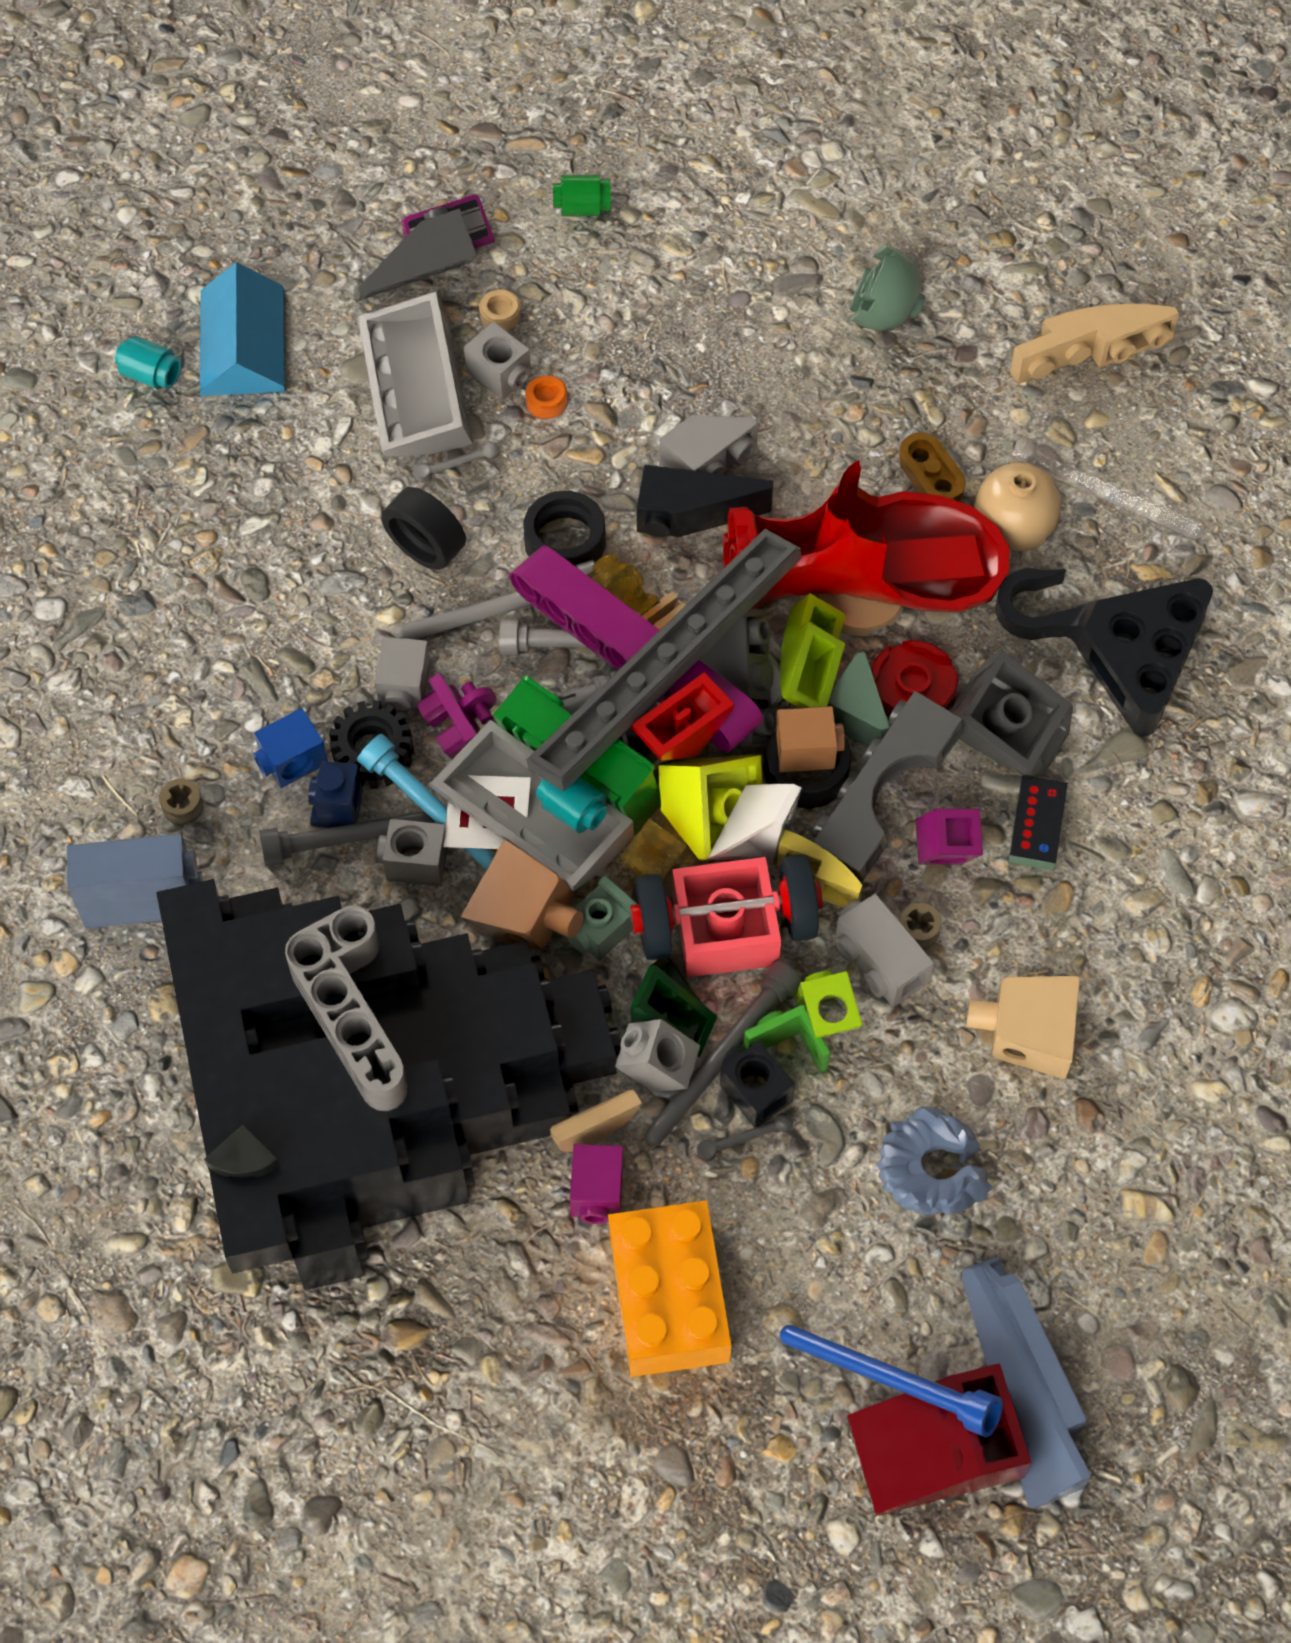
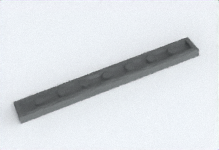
M764 529L526 759L528 769L564 792L632 726V723L637 721L801 560V548Z

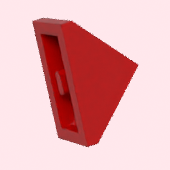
M704 672L632 723V729L661 761L697 757L733 711L734 703Z

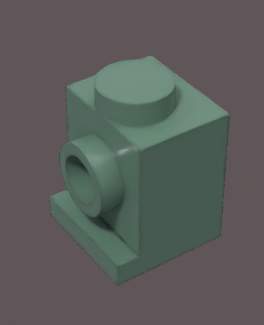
M606 875L598 881L599 885L574 907V909L583 913V923L579 932L573 938L567 937L581 953L588 951L598 961L633 931L630 905H637L633 899ZM599 913L604 917L600 920L593 919Z

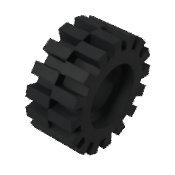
M373 700L372 708H366L365 701L357 702L358 711L354 712L348 706L343 710L345 719L337 716L333 721L335 729L330 728L329 737L331 742L329 743L333 760L340 763L358 764L362 787L366 780L369 781L370 789H379L378 780L384 779L387 787L394 784L391 779L385 774L380 776L375 771L370 773L357 761L359 753L354 748L355 743L359 738L368 734H383L396 746L394 752L399 755L397 761L403 766L410 768L413 761L412 754H414L410 725L406 722V716L401 711L396 714L395 706L389 703L385 710H382L381 701Z

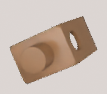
M503 840L460 916L475 933L481 936L509 943L527 940L528 947L537 950L546 947L554 931L573 938L579 932L583 923V913L568 906L573 898V892L563 879L506 840Z

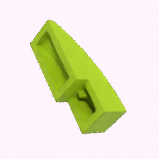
M811 593L791 607L780 658L779 671L782 698L799 708L828 706L846 644L839 639L846 614Z

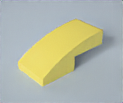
M785 829L778 844V866H780L781 858L806 855L812 868L815 881L820 883L823 901L844 908L852 901L861 899L863 885L841 861L816 843Z

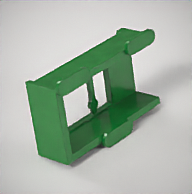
M524 675L493 714V717L499 727L535 751L572 715L561 708L564 703L556 695ZM618 739L580 776L603 792L613 807L633 820L634 836L638 834L661 805L660 791L652 772L655 768L654 765Z

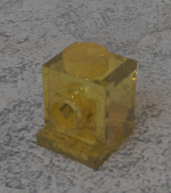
M609 554L600 558L594 563L593 571L587 574V576L641 616L660 603L656 595L645 593L642 588L644 580L639 571L631 564L620 562L615 554Z
M648 819L623 853L619 862L639 876L660 874L663 880L687 845L651 819Z

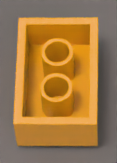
M707 1200L608 1214L609 1238L630 1377L730 1363L731 1340Z

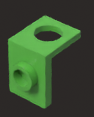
M803 1004L785 1013L782 1011L771 1012L760 1019L757 1026L745 1031L744 1047L746 1049L758 1041L768 1049L799 1034L819 1071L822 1073L828 1070L830 1051L822 1037L815 1038L809 1014Z

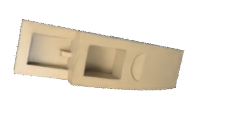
M1127 303L1087 307L1045 319L1040 337L1014 347L1010 373L1016 383L1021 384L1031 379H1042L1051 371L1069 364L1077 365L1089 356H1092L1099 368L1114 362H1124L1136 353L1149 348H1160L1172 340L1179 312L1175 307Z

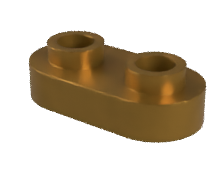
M923 432L907 436L900 445L899 464L919 493L941 495L961 502L964 496L966 479L941 442L933 435ZM915 458H923V459L926 460V461H925V462H917V461H915L914 459H915ZM938 489H945L948 492H940Z

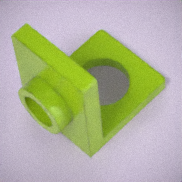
M831 970L820 971L805 977V981L800 982L795 997L798 1006L806 1005L815 1038L857 1029L862 1026L847 971L833 974ZM838 997L846 1005V1016L836 1023L827 1022L819 1014V1003L823 1000Z

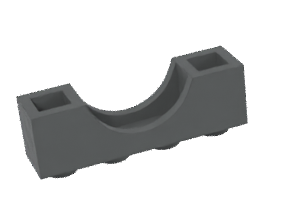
M914 691L908 702L902 699L895 706L888 720L891 727L883 739L876 737L871 742L863 756V761L866 764L857 777L850 775L846 779L837 795V798L841 801L831 815L827 812L822 815L812 832V836L815 837L813 842L835 856L861 882L864 881L888 845L886 834L875 818V803L882 787L894 775L910 768L925 767L939 769L963 733L962 719Z

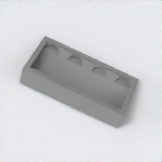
M435 291L358 316L383 454L385 456L426 455L472 445L473 442L447 312L437 292Z
M490 720L430 783L431 788L498 837L511 842L556 873L570 889L575 891L605 868L634 838L633 820L605 802L608 810L602 823L594 830L587 829L583 833H577L543 809L542 802L536 798V790L543 778L528 769L526 760L534 750ZM467 775L531 777L528 817H525Z

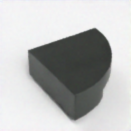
M244 1125L239 1127L204 1158L207 1167L225 1177H259L279 1166L277 1159Z

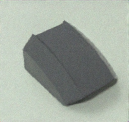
M1001 649L985 660L971 676L950 712L962 719L963 733L959 737L961 741L1016 771L1030 776H1037L1046 773L1069 735L1073 705Z

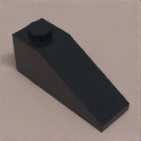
M644 465L637 502V532L647 533L654 537H682L728 524L730 508L747 507L754 515L758 516L770 513L774 481Z

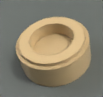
M502 289L493 290L485 294L479 303L482 324L487 327L492 322H495L505 331L514 328L521 319V306L518 297L514 293Z

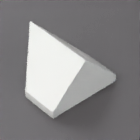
M795 784L746 785L707 860H745L766 857L767 863L773 864L778 855V844L785 829L790 831L801 787Z

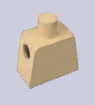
M1033 976L1003 978L996 1002L969 999L966 1027L993 1031L991 1055L994 1058L1066 1079L1073 1060L1080 977Z

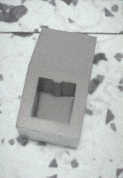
M691 415L660 438V464L668 468L724 474L725 471L737 462H745L754 454L757 448L758 422L752 417Z

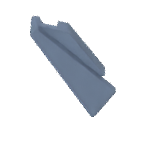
M998 1256L966 1268L962 1272L961 1278L987 1366L998 1363L1001 1365L1032 1462L1025 1478L1020 1479L1027 1505L1032 1509H1036L1080 1491L1088 1483L1091 1477L1090 1472L1071 1438L1081 1433L1087 1419L1021 1281L1014 1274H1006Z

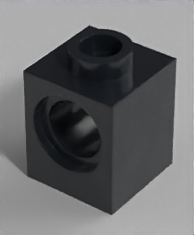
M760 1041L748 1049L744 1046L735 1049L722 1062L720 1086L754 1128L760 1126L793 1102L795 1083ZM749 1075H758L766 1083L761 1087H750L742 1080Z

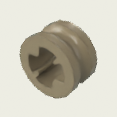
M183 778L174 779L168 782L159 794L162 811L166 819L173 824L188 825L196 821L202 814L203 800L197 785L191 780ZM178 796H182L183 800H186L188 796L190 804L184 808L177 804L175 808L173 800Z
M921 902L910 904L902 910L899 922L919 946L924 950L934 945L941 929L939 912L932 905ZM915 919L919 924L927 921L929 923L927 933H923L920 929L910 930L912 920Z

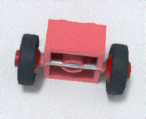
M792 855L781 858L778 892H772L766 857L672 869L673 910L671 900L665 894L664 883L660 874L638 876L635 881L637 905H630L633 933L641 934L643 951L647 960L671 957V933L674 930L675 919L678 927L685 976L689 978L770 967L775 960L780 961L781 937L776 912L781 910L792 940L813 939L818 936V909L823 908L820 883L819 881H814L812 868L806 855Z

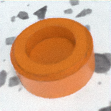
M550 375L539 376L530 381L526 387V406L533 415L544 419L554 418L566 409L568 404L567 387L559 378Z

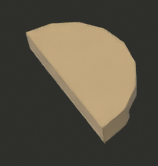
M817 594V598L846 614L841 632L848 635L868 636L871 631L882 629L887 625L891 626L896 622L903 610V606L870 601L848 595Z
M628 1090L551 1126V1137L559 1150L564 1152L573 1151V1144L593 1145L625 1125L637 1113L642 1102L634 1090Z

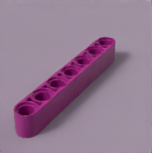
M542 545L509 574L511 584L520 596L617 671L660 631L548 546ZM698 660L657 701L662 703L705 672L734 703L733 711L710 739V742L722 751L731 752L763 722L762 713L754 701Z

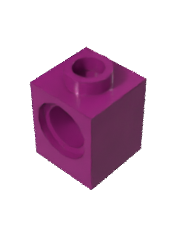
M934 809L915 819L918 865H962L983 855L980 809Z
M573 1144L570 1189L571 1217H580V1220L585 1223L604 1224L608 1222V1214L621 1213L623 1146Z

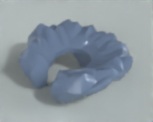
M924 1106L917 1108L914 1114L909 1115L906 1121L891 1123L892 1132L884 1136V1146L879 1151L881 1160L876 1165L880 1170L879 1177L884 1184L883 1189L892 1194L894 1203L899 1204L901 1208L913 1210L925 1216L944 1212L947 1215L958 1211L965 1212L975 1202H982L987 1192L992 1190V1185L987 1182L988 1172L981 1167L967 1165L959 1170L956 1175L948 1179L932 1178L922 1168L923 1158L934 1150H947L958 1153L961 1164L979 1151L980 1145L976 1140L974 1132L959 1119L946 1115L938 1108Z

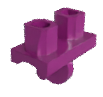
M439 672L429 679L434 690L416 705L422 716L433 728L449 717L452 719L454 725L439 734L436 740L443 752L453 760L481 730L475 718L478 717L483 725L493 720L494 717L490 709L495 705L497 698L491 688L481 687L476 689L473 682H467L461 687L465 695L462 698L454 685H448L443 675Z

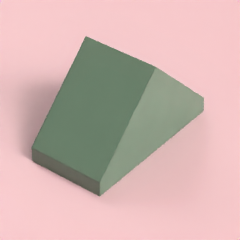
M856 653L832 689L828 706H833L834 723L843 724L844 735L869 747L876 737L883 739L890 727L866 653Z

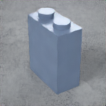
M182 834L67 845V887L85 928L162 921L156 892L204 881L202 872L197 871L195 851H187Z

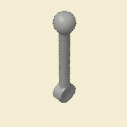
M487 442L482 449L431 466L418 464L413 470L414 478L416 481L423 483L431 478V474L482 457L495 458L499 453V447L494 442Z

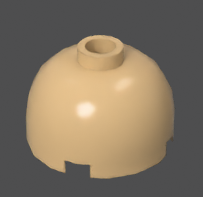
M1014 462L1000 466L985 477L977 491L974 508L998 526L1011 551L1022 552L1040 547L1045 543L1046 538L1056 531L1060 520L1061 495L1055 481L1043 469L1030 463Z

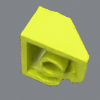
M761 755L695 758L658 765L661 812L699 860H707L745 786L763 784Z

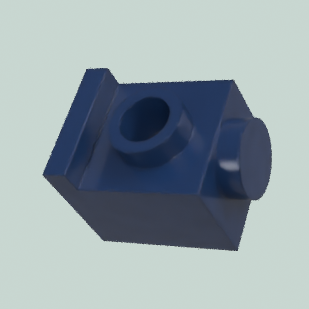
M321 761L317 777H312L309 784L308 802L309 805H313L310 818L311 826L330 828L358 822L363 794L358 764Z

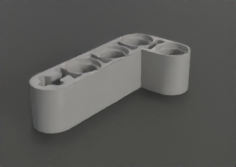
M348 906L295 933L286 944L285 955L294 983L362 1097L370 1107L378 1111H389L403 1103L407 1096L408 1085L399 1055L349 975L375 959L379 952V940L373 916L367 909L360 906ZM349 933H365V936L358 941L349 942L344 940ZM318 955L321 957L320 961L310 966L300 964L301 960L307 956ZM334 994L346 996L337 1005H326L323 1003L327 997ZM366 1034L370 1036L369 1040L362 1045L352 1046L347 1044L348 1039L353 1035ZM378 1063L379 1071L386 1081H390L389 1083L382 1084L379 1079H374L372 1067Z

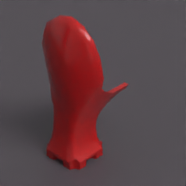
M859 460L851 464L843 473L837 487L824 504L809 514L781 519L754 515L747 507L729 509L728 533H724L722 540L724 568L764 529L801 548V560L752 607L754 609L781 598L803 596L811 593L812 595H848L870 601L909 607L920 611L961 613L991 602L1009 573L1010 547L998 526L977 509L965 503L935 494L901 491L880 497L872 496L858 487L861 473Z

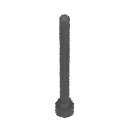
M422 811L288 835L287 830L278 832L277 827L259 830L265 867L284 864L283 859L292 858L291 853L369 840L379 838L380 835L387 836L390 819L426 823L436 822Z
M775 960L763 974L762 992L694 1072L688 1089L680 1090L646 1130L644 1140L649 1146L656 1147L663 1142L720 1073L724 1059L732 1051L743 1045L745 1031L757 1026L759 1020L766 1016L776 1003L782 1004L786 999L792 1000L800 982L804 981L792 967L782 961Z

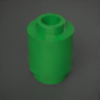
M600 174L561 175V183H553V208H561L562 217L600 216V212H610V179H600Z

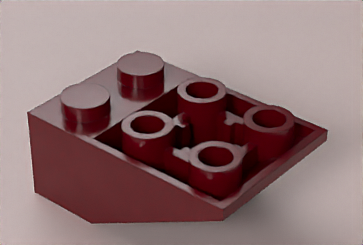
M1000 1363L950 1375L935 1381L937 1384L965 1394L967 1391L976 1392L977 1390H983L1002 1399L1003 1408L1000 1421L989 1437H983L966 1430L963 1422L958 1421L957 1414L906 1393L847 1415L875 1516L1025 1478L1032 1462Z

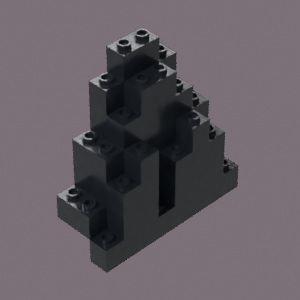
M214 879L156 892L206 1157L239 1127L244 1125L279 1163V1166L274 1170L259 1177H225L215 1173L208 1167L225 1259L232 1274L293 1259L305 1291L363 1277L360 1260L369 1258V1253L362 1228L469 1203L466 1186L475 1184L470 1155L551 1136V1126L571 1118V1114L579 1112L572 1084L617 1074L615 1065L616 1057L621 1049V1038L617 1027L610 1029L608 1027L605 1014L612 1012L606 984L597 986L593 970L549 980L544 977L540 956H530L527 940L482 951L481 948L472 950L468 933L421 944L415 920L405 921L401 904L368 911L373 916L379 940V952L368 965L349 974L399 1055L407 1080L408 1091L403 1103L389 1111H378L370 1107L362 1097L293 981L285 955L286 944L290 937L342 909L339 896L293 906L292 902L282 903L279 889L276 887L230 898L229 894L219 895ZM352 932L344 940L355 942L362 939L365 933ZM310 955L302 959L300 964L310 966L320 961L321 957ZM334 994L327 997L323 1003L326 1005H337L346 996ZM366 1034L353 1035L348 1039L347 1044L352 1046L362 1045L369 1040L370 1036ZM378 1063L372 1067L374 1079H379L382 1084L389 1083L390 1081H386L379 1071Z

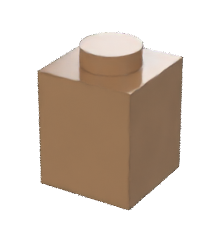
M833 706L777 710L775 733L779 771L794 772L835 769L837 751H844V729L842 723H834Z

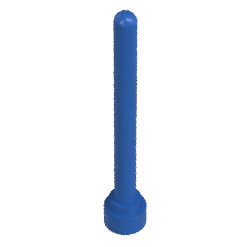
M786 1325L780 1331L781 1341L788 1346L957 1414L958 1421L963 1422L964 1428L983 1437H989L1000 1421L1003 1403L1002 1399L983 1390H977L976 1392L967 1391L965 1394L959 1393L793 1325Z

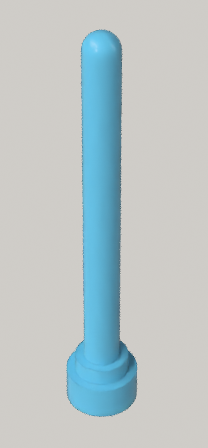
M379 734L371 740L358 755L357 761L370 773L375 771L380 776L385 774L437 824L446 825L447 807L397 761L399 755L394 752L396 746L383 734ZM463 848L486 870L496 855L491 849Z

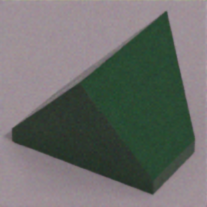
M670 957L658 959L649 966L631 1005V1023L662 1019L700 1045L697 1057L701 1056L718 1017L702 1004Z

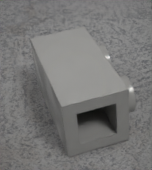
M876 893L863 902L860 899L854 900L842 909L838 915L835 945L846 961L850 963L855 961L864 972V980L875 996L878 998L884 996L889 1004L895 1007L930 983L934 962Z

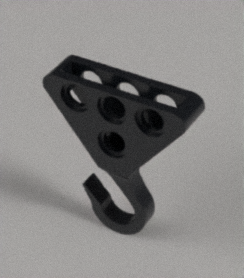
M1025 568L1008 575L998 590L995 605L996 616L1002 627L1010 634L1026 640L1052 637H1067L1071 639L1132 731L1139 736L1152 735L1159 725L1205 618L1213 594L1211 584L1204 579L1197 578L1091 601L1075 608L1045 616L1029 617L1017 611L1011 599L1024 591H1038L1063 584L1066 569L1040 570ZM1175 618H1181L1187 622H1180ZM1117 637H1125L1130 641H1123ZM1160 653H1167L1172 657H1165ZM1144 688H1152L1158 693L1148 692Z

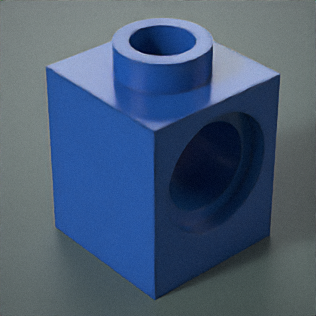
M303 708L254 732L258 750L253 752L256 764L265 777L272 774L280 788L319 769L321 761H328L324 741Z

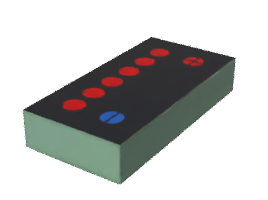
M1022 775L1008 863L1054 871L1068 783Z

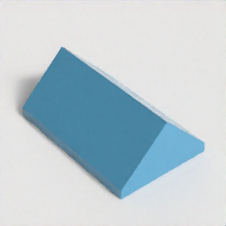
M235 262L200 292L201 396L285 391L283 285Z

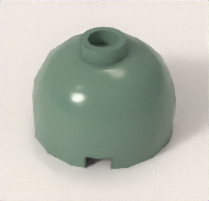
M883 244L873 256L879 259L880 262L872 269L866 268L850 306V310L856 313L849 317V321L874 331H891L901 326L908 316L916 318L925 301V295L920 293L922 278L919 267L911 257L902 251Z

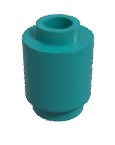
M135 335L131 336L127 341H122L115 353V363L118 365L120 375L154 389L162 387L166 389L172 388L181 371V359L174 356V352L171 349Z
M581 777L564 792L544 779L541 780L536 790V798L542 802V808L577 833H583L587 829H596L607 814L608 808L605 806L606 795Z

